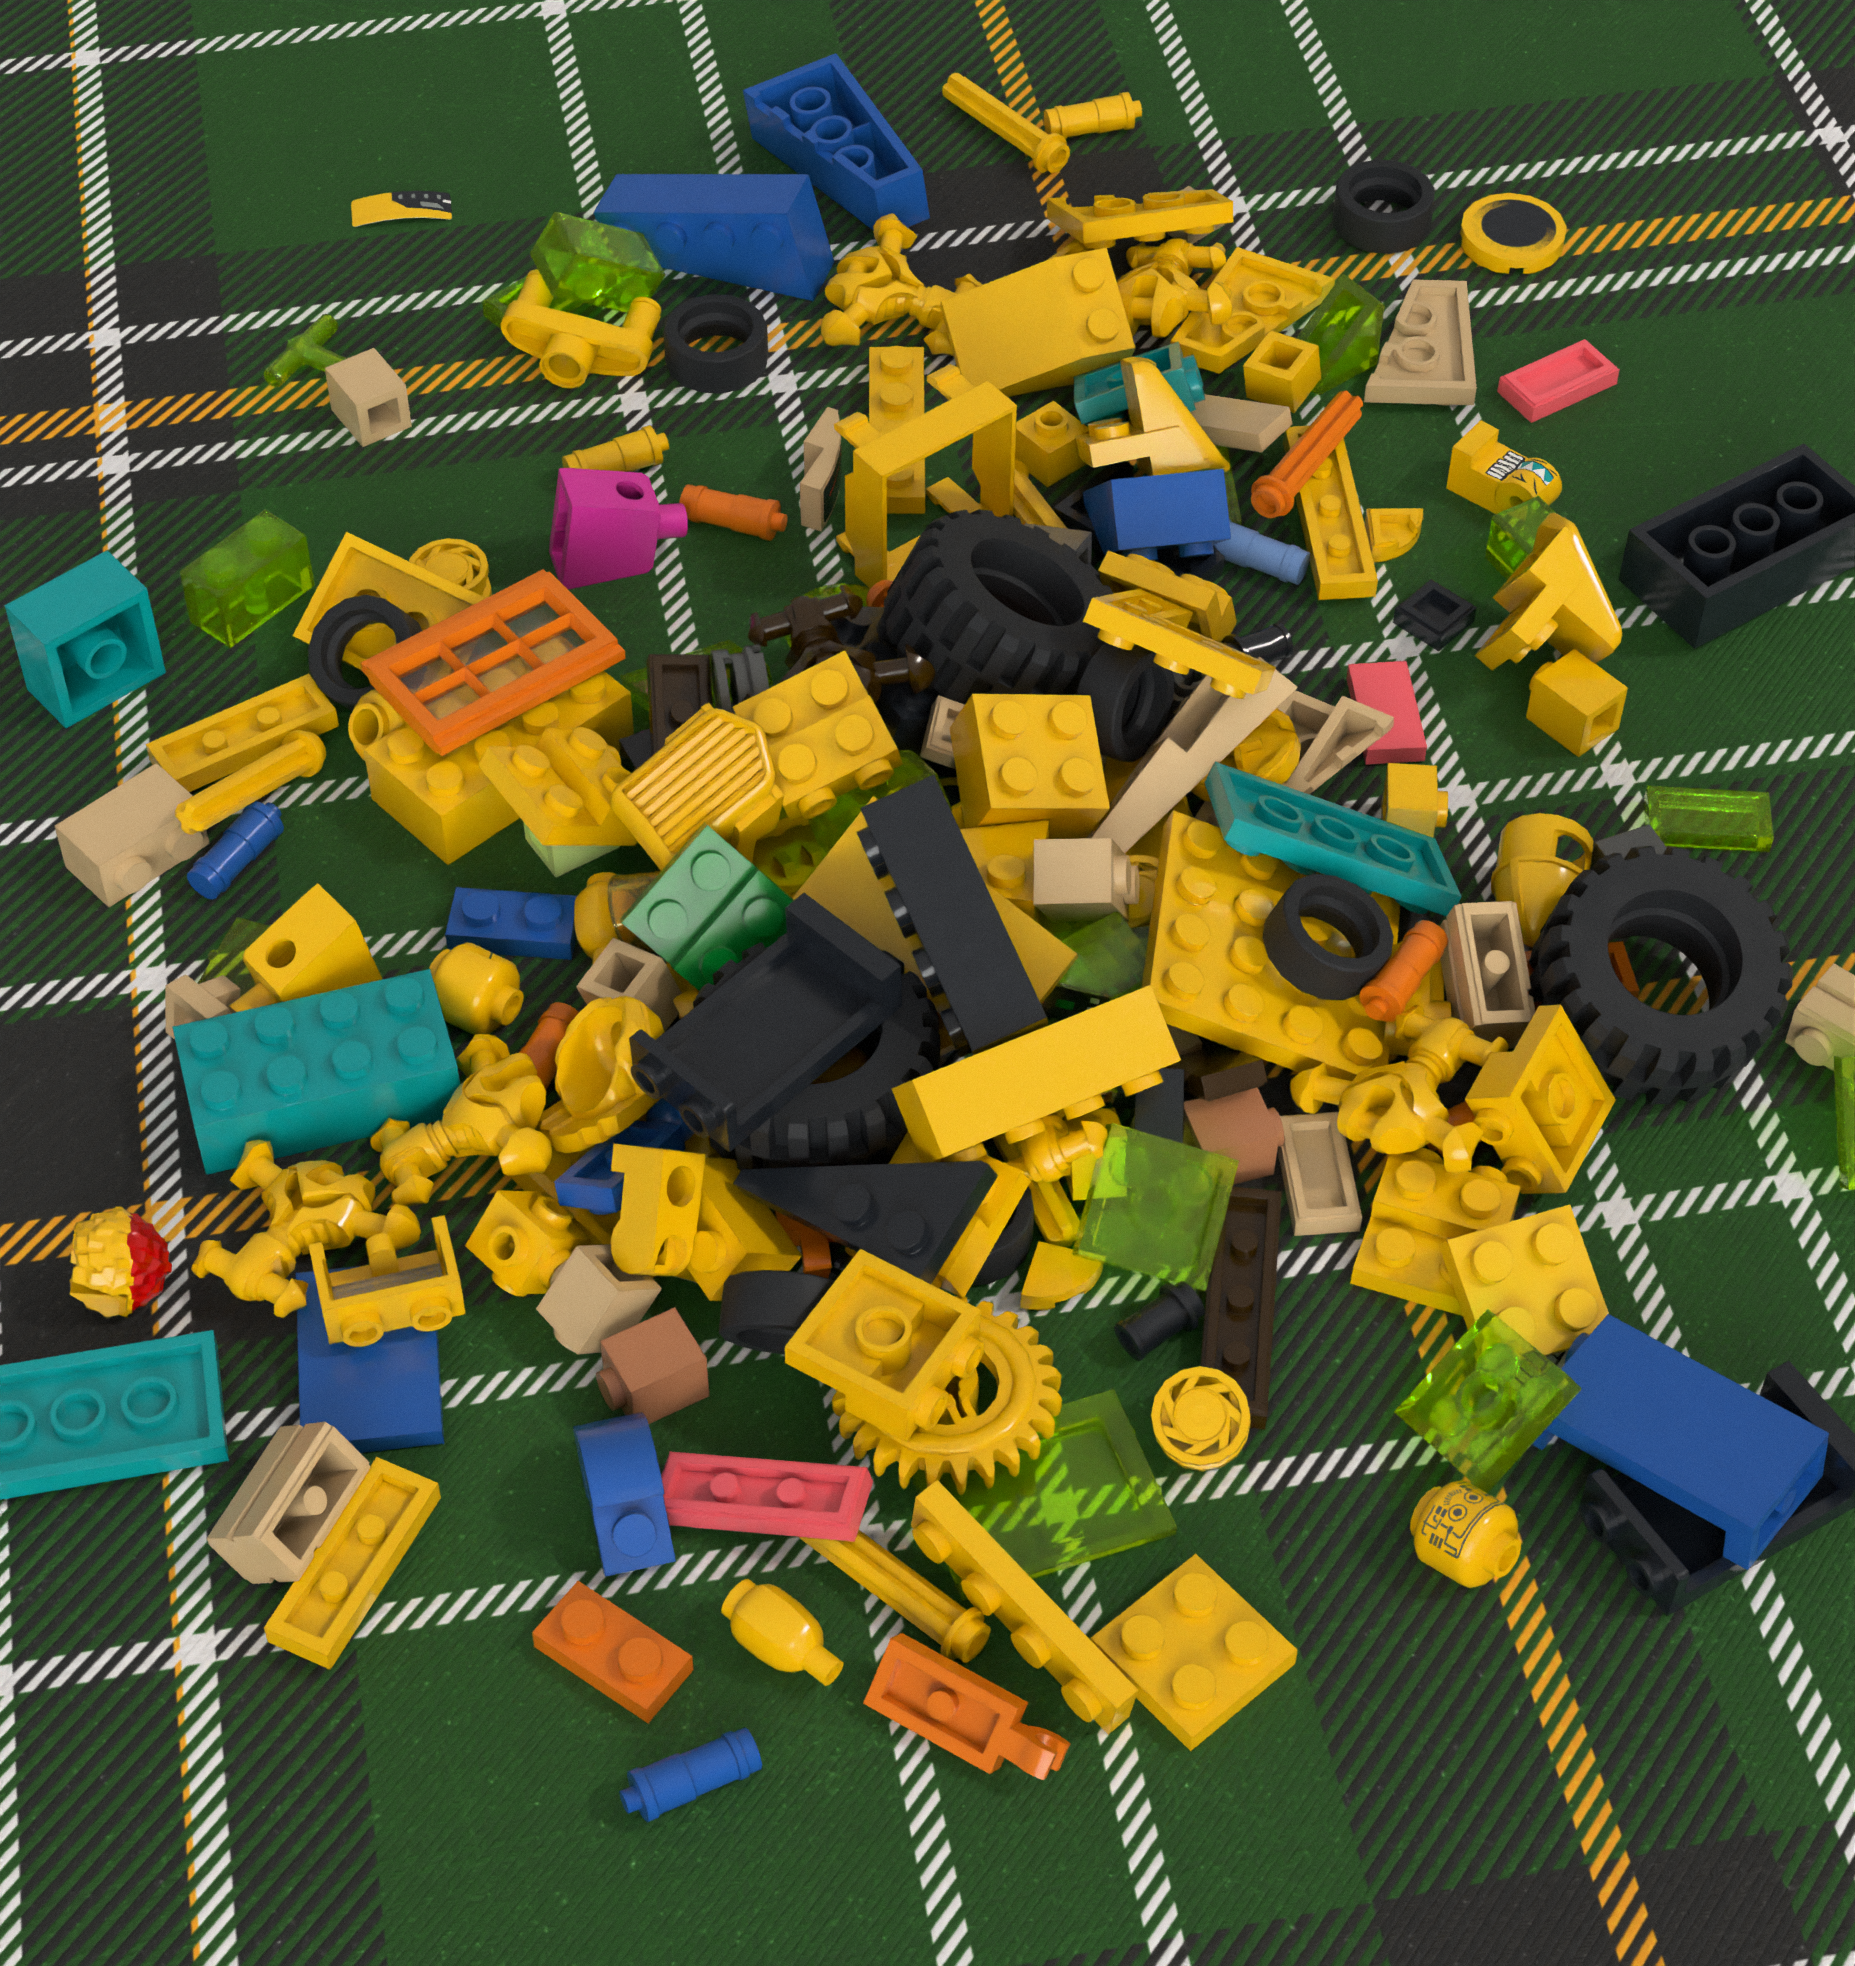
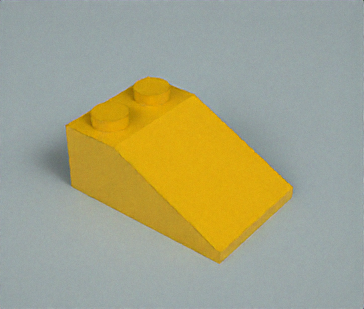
M1107 248L1054 257L944 299L940 303L956 365L960 369V374L975 387L988 380L1007 397L1074 384V376L1119 362L1123 358L1132 357L1136 348Z

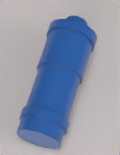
M258 801L246 806L243 809V813L223 833L222 838L203 857H200L194 863L193 868L187 873V879L194 890L203 897L212 900L216 899L220 893L225 892L235 877L251 861H254L273 840H276L283 833L284 826L280 819L282 814L279 808L270 802L263 804Z
M746 1727L735 1732H726L721 1734L720 1738L682 1754L676 1753L645 1767H636L627 1771L630 1787L619 1791L621 1802L627 1814L639 1810L643 1819L646 1822H650L659 1818V1815L696 1800L697 1796L735 1780L741 1781L746 1779L750 1774L761 1770L762 1761L760 1753L751 1733Z

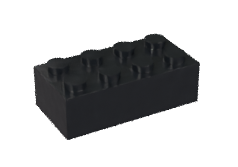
M1803 443L1629 529L1618 580L1695 649L1855 567V486Z
M931 775L861 807L868 827L856 833L877 879L879 880L890 875L895 887L884 891V894L904 938H909L915 934L918 935L923 947L912 951V955L931 997L934 998L944 993L950 1008L939 1013L959 1058L970 1053L976 1055L1048 1026L1047 1016L935 775Z

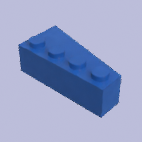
M836 53L743 90L752 139L798 174H809L811 184L873 231L875 222L880 217L891 213L895 214L906 227L930 218L922 168Z
M616 174L593 212L608 256L805 300H815L834 264V258L809 174Z

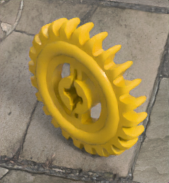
M956 1296L957 1298L968 1303L967 1297L962 1298L960 1296ZM988 1301L980 1302L977 1308L981 1309L979 1340L985 1344L980 1362L994 1375L998 1386L996 1399L984 1413L978 1416L979 1377L977 1369L967 1380L957 1376L953 1377L944 1390L948 1392V1401L937 1424L929 1431L918 1426L907 1442L845 1411V1394L836 1390L832 1398V1407L834 1413L841 1417L839 1420L841 1437L849 1439L854 1432L858 1431L853 1440V1452L858 1460L863 1459L868 1450L876 1448L873 1464L874 1472L878 1477L885 1473L887 1466L898 1461L899 1483L902 1489L907 1488L911 1477L919 1469L925 1471L927 1487L936 1480L940 1481L943 1473H950L959 1495L965 1493L968 1471L974 1469L983 1478L985 1486L991 1489L994 1485V1462L996 1461L1005 1465L1009 1474L1016 1477L1020 1469V1456L1017 1448L1026 1451L1032 1460L1038 1459L1040 1455V1439L1036 1432H1040L1045 1439H1051L1055 1430L1053 1417L1058 1416L1062 1408V1398L1058 1393L1061 1386V1374L1056 1368L1052 1367L1053 1351L1045 1345H1038L1039 1332L1031 1326L1017 1329V1314L1006 1311L996 1317L993 1316L994 1303Z

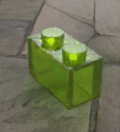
M554 212L529 253L552 296L628 313L634 298L641 296L651 299L666 275L643 233L559 212Z
M266 509L179 571L190 622L229 648L240 642L315 585L306 535Z

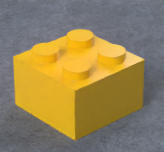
M972 694L950 726L965 828L1049 819V839H1081L1088 837L1110 809L1090 695Z

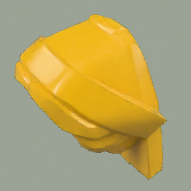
M619 996L614 999L611 997L598 998L585 1006L567 1026L565 1036L560 1041L555 1055L557 1066L555 1089L561 1100L542 1112L536 1126L537 1131L542 1132L550 1140L551 1146H554L557 1152L572 1153L583 1151L595 1144L607 1141L617 1133L628 1128L662 1098L653 1099L645 1094L631 1074L633 1064L629 1038L639 1029L645 1031L655 1040L664 1033L660 1018L640 1000L629 996Z

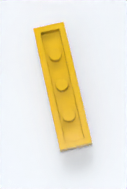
M869 347V423L884 435L924 414V347ZM925 458L887 478V514H925Z
M1293 426L1284 432L1283 445L1285 454L1309 426ZM1343 438L1295 495L1307 552H1310V565L1318 600L1376 597L1378 578Z
M936 1480L916 1496L911 1527L913 1528V1537L919 1548L933 1562L940 1564L944 1561L961 1578L962 1589L972 1605L986 1616L994 1613L1012 1632V1643L1027 1663L1034 1668L1039 1669L1044 1666L1062 1685L1061 1693L1073 1712L1086 1722H1091L1094 1719L1108 1735L1130 1717L1138 1689L951 1493Z

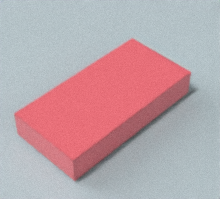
M1584 339L1501 376L1497 392L1529 422L1533 423L1616 385L1620 369Z
M1407 661L1348 664L1346 679L1351 699L1394 717V726L1391 730L1363 751L1365 765L1425 761L1427 744Z

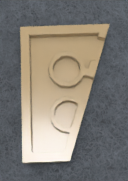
M1413 279L1395 319L1392 334L1381 350L1377 368L1374 374L1371 373L1366 384L1364 402L1438 404L1443 406L1474 405L1477 387L1467 281Z

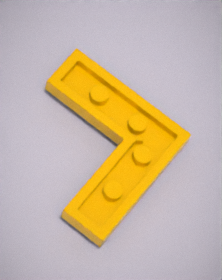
M1140 588L1092 598L1083 622L1100 628L1097 637L1102 641L1125 650H1132L1134 644H1137L1155 652L1153 661L1159 666L1187 675L1190 668L1212 677L1210 687L1234 698L1244 699L1246 693L1254 695L1267 690L1276 669L1273 665L1187 629L1194 611Z

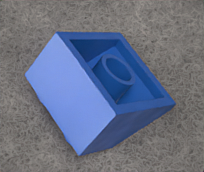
M1224 469L1113 479L1083 492L1084 504L1104 555L1108 551L1122 554L1124 557H1127L1129 554H1137L1154 561L1158 560L1157 550L1178 548L1179 558L1199 557L1214 554L1213 544L1231 539Z

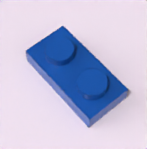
M456 887L445 933L447 949L452 950L455 946L469 942L499 955L572 960L576 941L574 905L577 896Z

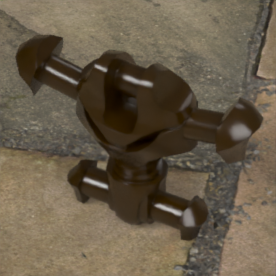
M840 585L841 593L820 600L817 597L809 598L807 595L799 596L792 599L790 605L784 606V611L759 618L758 613L754 612L749 618L750 629L748 638L753 644L768 647V641L791 634V649L796 656H800V659L779 683L844 650L874 704L880 698L881 686L910 682L914 695L929 687L935 677L936 671L932 664L919 656L915 649L908 644L905 645L907 657L876 662L874 654L869 651L836 643L838 634L830 622L848 616L850 620L855 619L863 607L862 598L853 593L847 585ZM747 694L741 702L751 698L752 696L750 694Z

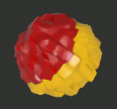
M115 1207L109 1212L92 1214L89 1220L76 1222L74 1226V1250L71 1251L70 1263L76 1264V1266L73 1267L72 1276L69 1280L70 1295L82 1301L86 1309L98 1312L106 1319L116 1315L127 1317L138 1307L146 1306L151 1299L162 1293L165 1276L171 1273L172 1264L169 1262L168 1244L155 1230L153 1224L147 1223L136 1213H129L123 1207Z

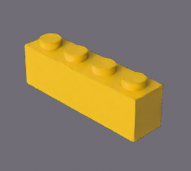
M1149 985L891 1089L921 1163H929L944 1158L946 1162L972 1161L987 1154L982 1143L983 1141L1004 1133L1008 1145L1047 1130L1042 1119L1046 1115L1063 1109L1067 1120H1071L1104 1107L1105 1103L1101 1093L1121 1085L1127 1097L1160 1084L1164 1081L1159 1069L1181 1061L1153 989Z

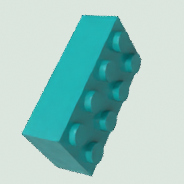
M430 969L172 1027L206 1175L237 1168L244 1152L245 1142L253 1140L270 1141L274 1159L370 1137L380 1129L387 1118L407 1121L410 1123V1127H414L419 1123L427 1124L438 1119L442 1120L443 1110L460 1085L458 1066Z

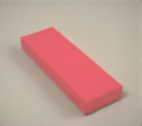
M671 1451L661 1475L669 1526L853 1542L856 1540L873 1484V1479L867 1467Z

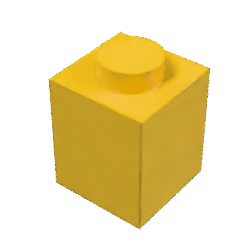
M1573 649L1556 662L1545 663L1535 672L1529 684L1531 694L1526 718L1577 757H1580L1619 729L1628 687L1582 653Z

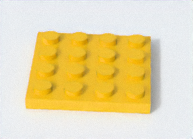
M1173 810L1163 826L1141 987L1144 988L1151 985L1166 1024L1299 1073L1316 1067L1325 1061L1328 1076L1353 1081L1360 1071L1388 1065L1390 1046L1383 1043L1386 1021L1375 1020L1369 1017L1361 1004L1359 995L1345 1000L1317 998L1300 991L1282 977L1268 958L1262 938L1265 919L1295 880L1308 875L1298 873L1289 868L1281 859L1261 852L1258 856L1240 853L1227 844L1219 827ZM1373 891L1370 896L1375 899L1388 917L1394 936L1393 944H1397L1400 904L1392 897ZM1300 916L1302 926L1309 936L1326 951L1344 958H1356L1353 947L1345 936L1332 925L1314 917Z

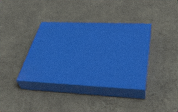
M356 1267L329 1269L328 1272L333 1273ZM314 1271L296 1273V1280L308 1283L306 1306L297 1310L300 1425L304 1427L305 1424L327 1422L334 1426L360 1453L444 1444L438 1330L423 1332L410 1326L384 1332L381 1339L364 1347L349 1346L344 1341L329 1344Z

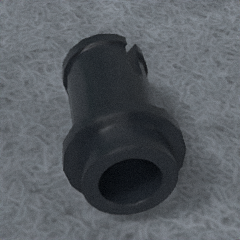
M1280 622L1241 637L1236 634H1229L1221 642L1254 658L1261 657L1267 663L1279 659L1284 660L1293 653L1291 635L1288 629Z
M1180 1281L1175 1285L1165 1283L1159 1288V1296L1124 1321L1121 1320L1116 1323L1114 1331L1124 1350L1136 1361H1141L1146 1357L1145 1355L1182 1329L1187 1332L1198 1327V1319L1205 1314V1309L1197 1293L1186 1282Z

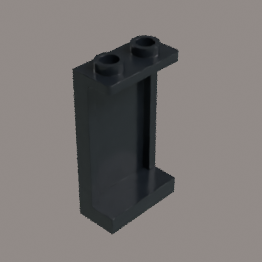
M806 893L801 894L785 907L787 933L656 1040L642 1029H639L629 1038L633 1064L631 1074L640 1089L653 1099L662 1097L679 1111L685 1124L696 1135L702 1138L710 1136L729 1152L902 1007L901 965Z
M1790 1361L1767 1372L1760 1396L1829 1433L1824 1472L1821 1479L1750 1568L1855 1508V1434ZM1600 1468L1588 1475L1578 1509L1581 1512L1584 1525L1598 1542L1607 1543L1625 1565L1627 1575L1636 1590L1645 1597H1651L1666 1616L1671 1615L1746 1571L1743 1567L1723 1557L1726 1531L1623 1473L1610 1478Z

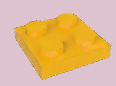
M1570 1204L1455 1237L1439 1245L1483 1375L1567 1351L1580 1334L1585 1332L1590 1335L1606 1315L1609 1314Z
M1194 1554L1090 1639L1138 1689L1136 1698L1190 1751L1294 1666L1298 1652L1281 1633L1197 1554Z

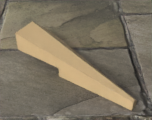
M1258 657V658H1257V659H1259V660H1261V661L1266 662V661H1265L1264 659H1262L1261 657ZM1275 669L1267 690L1254 695L1246 693L1244 699H1238L1210 687L1212 677L1201 673L1203 679L1189 697L1186 696L1174 711L1175 716L1159 737L1153 741L1109 804L1110 812L1098 828L1092 831L1087 838H1112L1120 849L1126 853L1210 772L1214 762L1220 763L1298 687Z

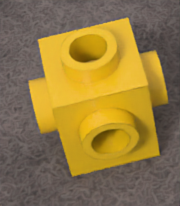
M497 1190L465 1247L493 1271L491 1277L500 1288L512 1295L525 1297L527 1294H546L551 1286L550 1280L555 1270L569 1259L576 1246L588 1245L591 1238L572 1222V1212L566 1206H560L557 1200L543 1196L538 1191Z

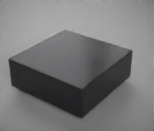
M1430 579L1395 608L1393 623L1439 652L1475 621L1477 607Z

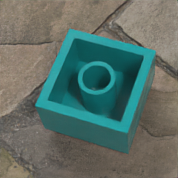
M108 550L4 605L27 690L65 728L72 726L166 673L148 590Z

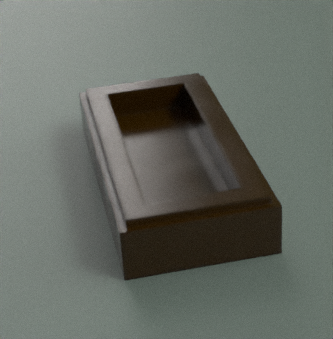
M1219 1044L1179 1055L1181 1061L1164 1067L1166 1069H1184V1092L1207 1101L1264 1086V1083L1268 1082L1263 1059Z

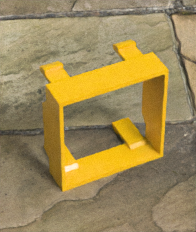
M949 364L927 375V382L949 401L882 435L868 422V417L860 412H856L834 423V429L856 448L853 450V472L845 475V532L836 536V542L846 554L851 553L854 556L855 575L870 589L879 581H894L920 537L918 536L890 552L887 550V478L973 433L972 469L981 486L980 503H977L949 477L926 488V494L936 506H942L948 513L960 510H967L969 513L980 509L992 511L994 516L1002 517L1006 514L1013 517L1017 405L988 380L975 387L960 374L958 367Z

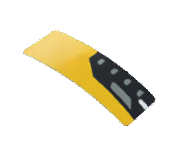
M400 191L363 197L351 202L353 227L403 218L452 219L450 194L444 192Z

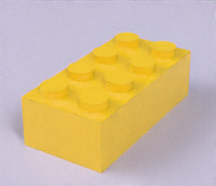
M559 635L532 649V651L546 664L575 649V647ZM519 656L482 675L479 679L493 692L534 669ZM603 670L443 756L438 752L435 753L408 724L398 727L364 749L372 800L442 861L450 865L520 818L478 766L488 746L518 747L519 745H529L536 747L546 728L575 729L576 727H584L598 733L606 741L607 745L615 747L620 752L619 739L634 734L631 692ZM466 684L428 709L439 720L476 701L480 697Z

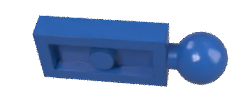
M661 1098L647 1111L646 1121L636 1120L628 1128L617 1133L607 1141L596 1144L554 1181L559 1205L588 1209L589 1212L597 1215L617 1213L621 1210L624 1173L611 1171L613 1143L684 1151L686 1149L685 1142L693 1136L694 1132L685 1124L679 1111Z

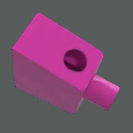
M559 468L549 554L558 580L567 589L648 573L654 565L657 539L682 538L687 535L688 519L684 504H659L650 479L645 474L639 472Z

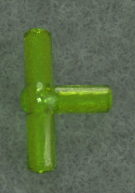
M323 314L302 335L292 337L286 345V350L264 370L263 374L266 382L273 387H280L300 366L309 365L325 372V367L347 359L321 347L338 331L336 319L331 315Z

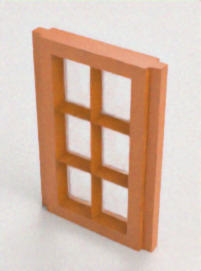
M542 569L361 662V669L368 677L369 683L435 753L438 752L443 756L626 659L625 650L618 644V639L550 571L546 572Z

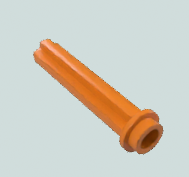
M1348 391L1337 393L1270 474L1259 477L1253 483L1251 503L1260 515L1266 518H1276L1290 512L1294 506V496L1362 416L1360 408L1363 406V401L1358 395L1352 396Z

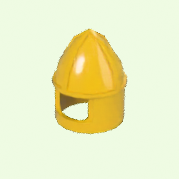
M1543 813L1523 815L1508 822L1501 831L1496 869L1492 872L1491 891L1496 902L1512 901L1517 904L1523 944L1533 948L1541 934L1540 930L1571 882L1583 870H1590L1593 839L1588 830L1574 820L1559 815ZM1561 835L1570 836L1581 844L1585 853L1573 862L1557 858L1558 837Z

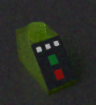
M1113 912L1062 941L1075 951L1079 957L1041 1005L1047 1017L1063 1020L1141 989L1147 948L1119 912Z

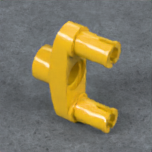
M535 269L528 273L517 300L512 301L508 305L502 319L501 330L505 338L518 349L540 358V370L544 377L552 384L572 389L584 384L588 373L611 376H635L643 372L654 349L651 339L661 317V307L656 301L648 297L640 296L634 298L622 327L569 312L551 309L549 307L557 291V281L549 272Z

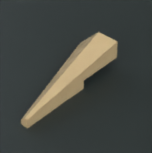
M1295 690L1277 707V709L1290 717L1301 745L1299 764L1289 779L1282 785L1311 794L1389 732L1394 726V717L1345 696H1342L1334 707ZM1205 801L1195 818L1219 827L1212 803Z

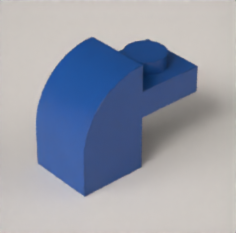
M640 1412L573 1426L585 1494L590 1502L604 1576L676 1562L663 1494H665L646 1416Z

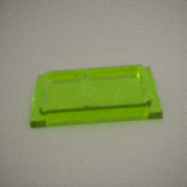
M1114 1389L1063 1404L1059 1415L1053 1417L1055 1421L1053 1437L1045 1439L1040 1432H1036L1040 1439V1455L1038 1459L1032 1460L1026 1451L1017 1448L1020 1456V1469L1016 1477L1009 1474L1005 1465L996 1461L994 1462V1485L991 1489L985 1486L983 1478L975 1469L968 1471L966 1491L963 1495L958 1494L950 1473H943L939 1481L1032 1579L1172 1536L1177 1531L1175 1521L1162 1495L1161 1486L1157 1484L1135 1436V1429L1130 1425ZM919 1469L912 1476L918 1495L927 1488L925 1471ZM948 1566L961 1600H967L968 1598L961 1586V1578Z

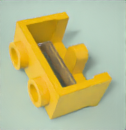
M445 1215L431 1218L437 1250L397 1258L393 1238L390 1235L384 1233L375 1234L369 1237L365 1243L369 1265L329 1273L322 1242L308 1245L329 1344L344 1341L349 1346L364 1347L381 1339L384 1332L410 1326L423 1332L435 1331L448 1325L452 1317L466 1314L461 1281Z

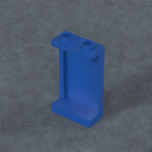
M1609 1314L1606 1315L1590 1335L1584 1332L1575 1339L1566 1355L1564 1366L1552 1379L1547 1377L1541 1379L1534 1387L1526 1404V1413L1530 1415L1529 1444L1543 1450L1556 1435L1726 1531L1723 1557L1746 1570H1749L1821 1479L1824 1472L1829 1438L1827 1431Z

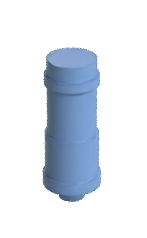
M1229 519L1231 539L1213 544L1225 557L1226 561L1264 572L1286 583L1300 584L1309 565L1310 552L1300 549L1299 546L1288 545L1261 535L1258 531L1233 523Z

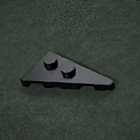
M983 1161L742 1169L733 1184L744 1195L856 1252L862 1249L932 1284L998 1175L989 1164Z

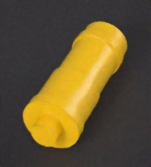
M1129 92L1093 99L1085 103L1054 106V108L1044 110L1045 131L1047 134L1058 133L1067 139L1068 137L1095 132L1104 133L1121 129H1134L1135 118L1142 117V107L1139 100L1132 101Z
M648 425L642 427L641 430L613 438L612 441L584 450L573 451L572 454L562 457L563 468L633 472L651 465L657 466L662 464V452L669 450V443L664 432L656 435L653 427Z

